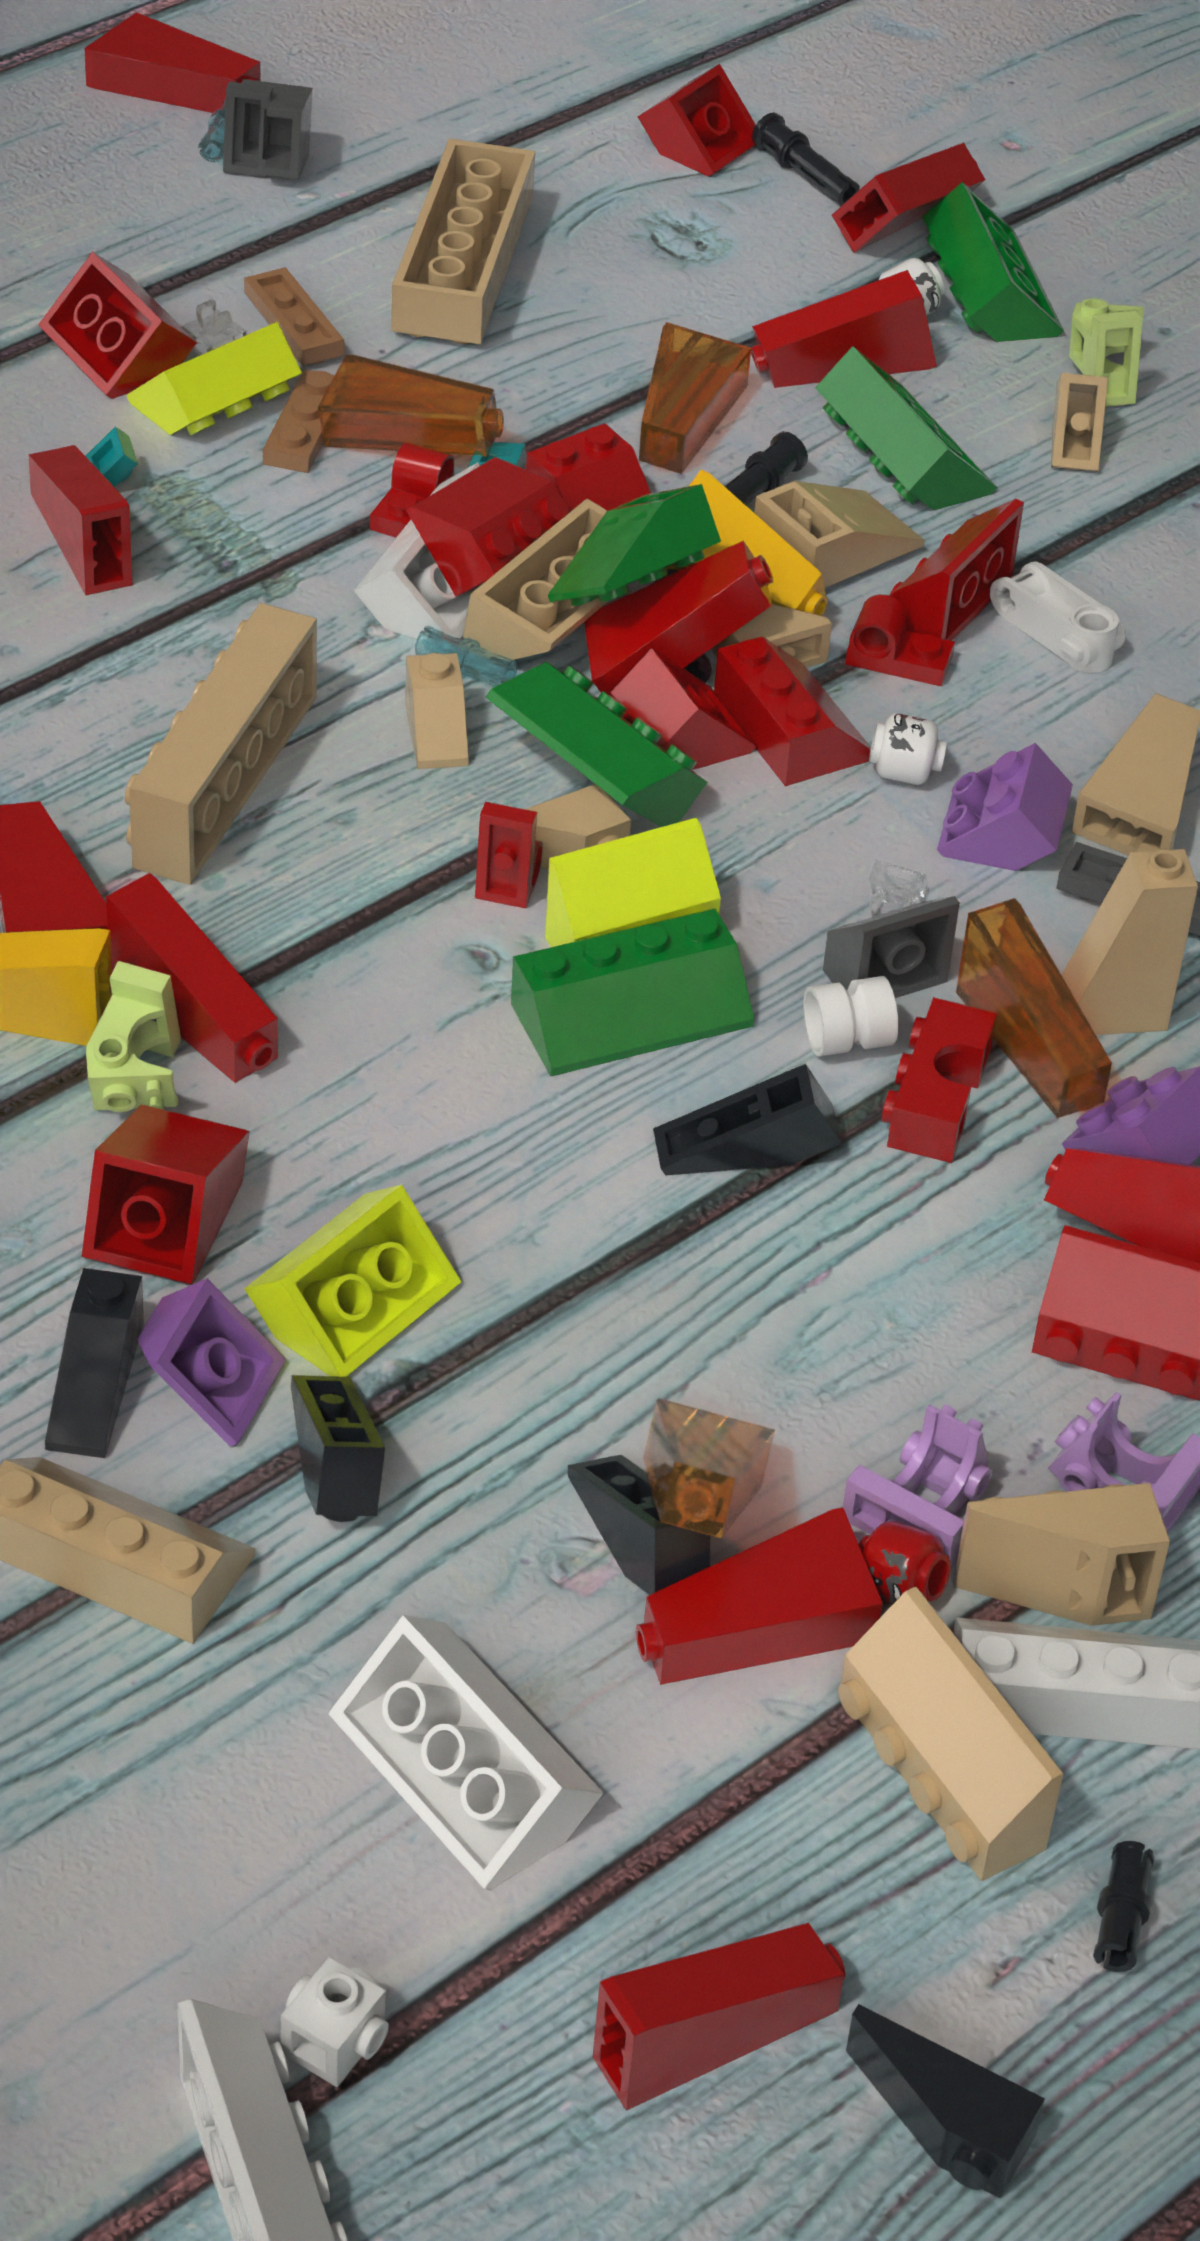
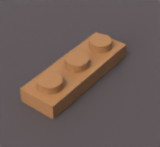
M286 267L244 277V293L269 325L278 322L293 355L302 366L318 364L327 359L344 355L343 337Z
M303 370L263 448V465L309 473L348 395L349 378L331 375L326 371Z

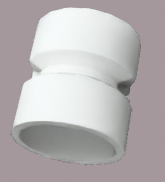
M885 976L852 980L847 990L840 982L806 988L803 999L805 1030L811 1049L816 1056L850 1052L854 1042L857 1045H861L865 1050L895 1044L898 1035L897 1006L892 987Z

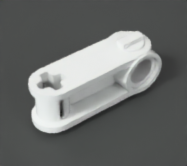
M1030 562L1021 569L1019 574L1011 578L1001 577L991 584L990 598L996 611L1021 631L1065 660L1070 667L1081 672L1099 673L1112 666L1114 652L1121 648L1125 641V628H1123L1118 615L1112 609L1100 604L1039 562Z

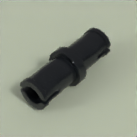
M1123 1841L1113 1847L1108 1886L1100 1891L1097 1910L1102 1919L1093 1957L1095 1962L1099 1964L1104 1961L1105 1951L1107 1950L1103 1968L1113 1972H1125L1131 1970L1136 1965L1140 1929L1148 1921L1152 1903L1147 1895V1889L1155 1856L1153 1851L1148 1849L1144 1851L1143 1861L1141 1862L1145 1845L1136 1841Z

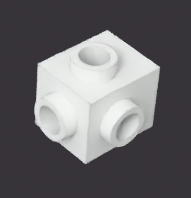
M328 1957L313 1977L304 1975L296 1983L287 1999L286 2009L280 2015V2038L284 2056L338 2087L361 2057L368 2060L374 2056L387 2035L389 2024L385 2021L386 1990L381 1988L378 1982L366 1971L355 1967L349 1969Z

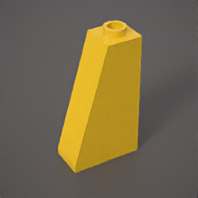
M701 469L689 486L702 484L721 542L703 550L705 558L744 540L754 557L762 555L771 570L774 580L773 583L768 585L771 604L823 616L827 608L828 598L822 573L717 479ZM674 563L673 565H670V566L665 567V568H666V570H667V569H676V570L680 571V570H682V569H684V568H686V567H688V566H690V565H693V564H695V563H692V564H689V565H686V566H683V567H677V566H676V563Z
M96 928L0 933V1030L87 1046L112 996L109 979L112 974L110 930Z

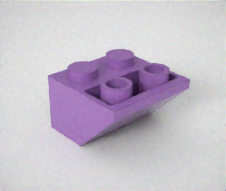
M1036 743L1018 752H1007L995 764L978 773L969 772L954 784L947 815L943 821V829L937 851L943 857L1017 871L1057 851L1073 784Z
M1200 1066L1183 1071H1177L1175 1067H1169L1161 1070L1149 1079L1141 1081L1136 1076L1121 1080L1108 1090L1107 1094L1110 1098L1102 1106L1087 1111L1077 1119L1076 1124L1078 1128L1061 1143L1065 1150L1066 1148H1086L1192 1164L1200 1156Z

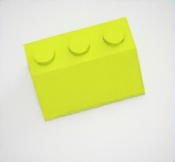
M275 322L168 369L126 396L132 406L169 435L187 428L190 436L216 424L212 417L224 411L229 419L252 408L253 405L250 399L258 395H262L264 401L267 402L290 391L287 382L302 374L278 322Z
M698 819L685 820L549 858L545 939L551 947L714 908L719 913L721 896L702 826Z
M401 1184L362 1195L244 1289L277 1340L327 1375L347 1377L458 1286L461 1280Z

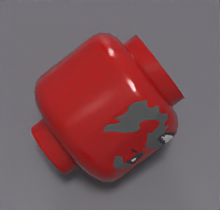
M889 1521L880 1524L871 1535L864 1536L859 1542V1547L882 1602L893 1605L905 1591L913 1587H917L928 1602H933L946 1589L951 1573V1561L949 1556L945 1554L941 1539L931 1532L898 1521Z

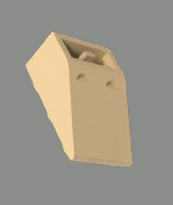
M792 481L756 496L754 513L822 573L825 588L924 546L925 540L864 490Z
M1150 1483L1133 1485L1113 1484L1104 1488L1067 1492L1055 1490L1044 1494L1010 1498L991 1497L967 1503L953 1581L955 1587L1091 1626L1147 1620L1152 1618L1170 1540Z

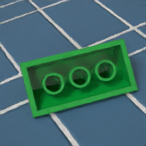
M963 182L922 216L930 232L926 236V240L932 249L941 256L938 265L943 273L953 282L949 287L950 291L958 302L965 307L961 314L976 333L984 330L996 342L1052 338L1058 337L1064 332L1015 231Z
M854 346L850 348L815 387L827 400L823 407L825 412L842 427L846 423L851 427L846 432V435L864 452H867L869 449L872 450L874 454L869 458L870 462L886 477L890 478L894 475L898 479L892 486L912 505L919 499L932 510H938L991 495L998 488L900 382Z
M544 662L491 688L485 698L621 805L660 827L680 822L708 783L692 770L697 763L696 760L673 744H671L668 750H665L657 743L662 734L638 717L633 724L623 717L628 709L604 691H602L599 697L595 696L589 691L594 682L570 665L562 672L548 662Z
M715 908L513 956L511 1006L550 1077L753 1027L754 1025L753 1011L737 943Z

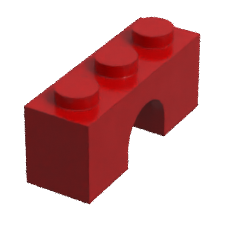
M933 997L926 1018L916 1017L909 1040V1048L914 1049L912 1054L903 1052L895 1079V1085L900 1086L899 1091H888L883 1107L881 1122L890 1124L887 1147L948 1163L953 1162L966 1123L971 1087L978 1089L991 1053L997 1013Z

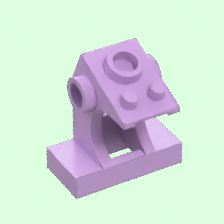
M1116 1392L1105 1403L1094 1397L1086 1407L1093 1415L1088 1420L1079 1415L1075 1416L1054 1441L1062 1450L1049 1465L1048 1469L1059 1479L1061 1486L1066 1492L1104 1488L1113 1484L1126 1485L1110 1476V1471L1134 1484L1150 1483L1168 1533L1200 1489V1437L1192 1433L1179 1452L1169 1456L1156 1457L1145 1453L1130 1443L1131 1433L1129 1429L1117 1418L1122 1395Z
M928 1405L922 1432L918 1430L913 1432L902 1450L900 1462L906 1466L901 1473L890 1481L858 1465L846 1481L843 1508L850 1524L870 1535L880 1524L889 1521H898L931 1532L941 1539L945 1554L949 1556L952 1569L957 1562L964 1520L957 1517L956 1514L968 1499L977 1501L982 1496L991 1479L992 1469L988 1468L989 1463L983 1433L981 1432L983 1425L973 1418H970L967 1424L954 1418L957 1412L948 1405H943L941 1410ZM920 1485H923L938 1493L941 1497L937 1502L931 1503L914 1494V1492Z

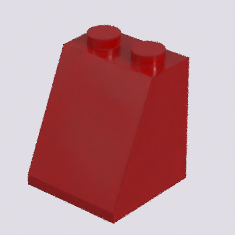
M141 1104L95 1149L81 1257L193 1284L243 1183L250 1131Z

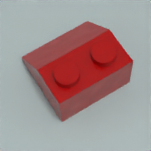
M720 64L691 80L637 116L660 155L708 177L754 146L752 133L756 124Z
M606 423L591 427L588 430L527 453L526 470L553 481L559 494L567 503L570 512L586 499L609 511L638 497L651 494L633 447Z
M653 648L646 653L611 691L615 699L628 708L623 715L626 720L633 724L638 717L662 734L657 743L665 750H668L671 744H673L697 761L692 770L750 754L757 747L710 685Z

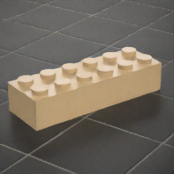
M449 138L392 283L391 331L407 333L413 337L427 336L452 340L459 344L474 343L481 345L533 199L535 151Z
M259 603L250 618L240 622L233 642L227 650L219 652L214 668L206 680H200L197 683L192 700L184 711H178L175 714L170 731L162 742H156L153 745L148 762L139 774L131 776L127 784L125 803L130 805V823L126 840L127 844L132 847V868L184 884H192L317 698V618Z

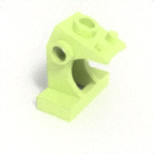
M1091 298L1075 304L1072 314L1069 358L1084 375L1108 377L1105 407L1136 404L1144 308L1143 306L1109 305L1102 299ZM1124 352L1123 365L1111 362L1105 358L1111 354Z
M118 961L109 978L112 996L86 1046L88 1081L94 1110L126 1112L138 1108L141 1104L163 1110L164 1107H177L179 1100L175 1092L173 1070L146 1063L139 1059L146 1050L173 1057L181 1042L171 976Z

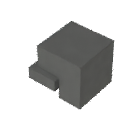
M243 79L242 83L229 82L226 87L223 172L260 177L274 176L299 179L309 156L313 88Z

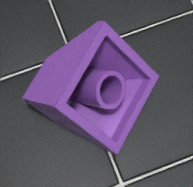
M208 1278L162 1297L137 1338L149 1365L230 1447L239 1443L286 1361V1358Z

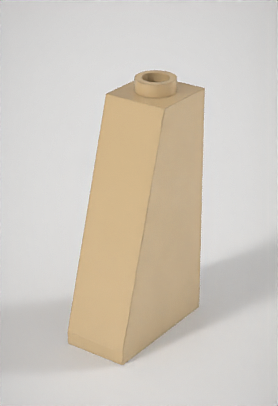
M1155 693L1079 792L1072 833L1128 856L1130 852L1173 850L1200 722V710Z
M1185 849L1130 852L1051 993L1050 1000L1062 1037L1168 1031L1198 889Z

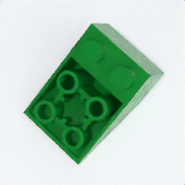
M702 484L646 494L607 511L549 592V601L570 599L572 606L585 604L597 598L600 599V602L609 601L629 592L627 585L638 580L639 584H645L666 576L667 571L665 567L676 563L677 567H683L704 559L705 554L703 550L721 542Z

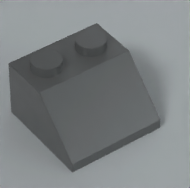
M955 896L925 901L829 930L827 932L823 964L824 973L832 983L840 982L846 990L852 980L885 976L892 987L895 998L948 982L960 902Z

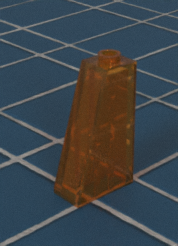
M668 322L665 323L660 337L641 422L639 461L680 474L684 472L747 388L751 356L750 347Z
M345 355L318 405L325 447L398 451L403 443L411 442L447 454L487 456L496 437H501L504 427L503 411L496 406L495 393L492 388L357 355Z
M1016 898L968 913L956 987L958 996L967 1006L997 1013L993 1039L1057 1119L1078 1111L1089 1110L1098 1104L1104 1103L1112 1062L1021 904Z
M658 1398L643 1459L660 1522L722 1539L762 1487L775 1429Z

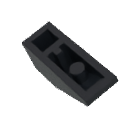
M806 1063L653 1128L660 1168L665 1176L788 1166L842 1144L832 1102Z
M83 1268L69 1314L45 1438V1450L98 1458L106 1457L139 1342L137 1338L144 1326L142 1276Z
M292 1375L290 1387L304 1486L315 1514L337 1522L354 1521L358 1516H377L385 1446L351 1377Z
M622 1454L568 1465L569 1480L624 1576L647 1594L651 1595L710 1567V1517Z
M858 2004L852 2013L846 2052L938 2167L950 2172L952 2177L965 2187L974 2190L982 2189L1001 2199L1036 2136L1045 2098Z

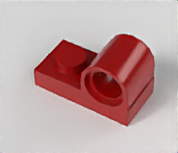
M411 442L403 443L394 460L391 489L370 514V530L396 538L411 520L406 510L429 497L440 483L454 476L453 456Z
M878 594L869 597L863 604L849 639L845 665L941 687L953 658L955 642L937 638L931 634L906 631L908 618L903 604L894 597Z
M485 801L479 821L476 899L527 908L539 876L543 855L542 841L535 840L537 812Z

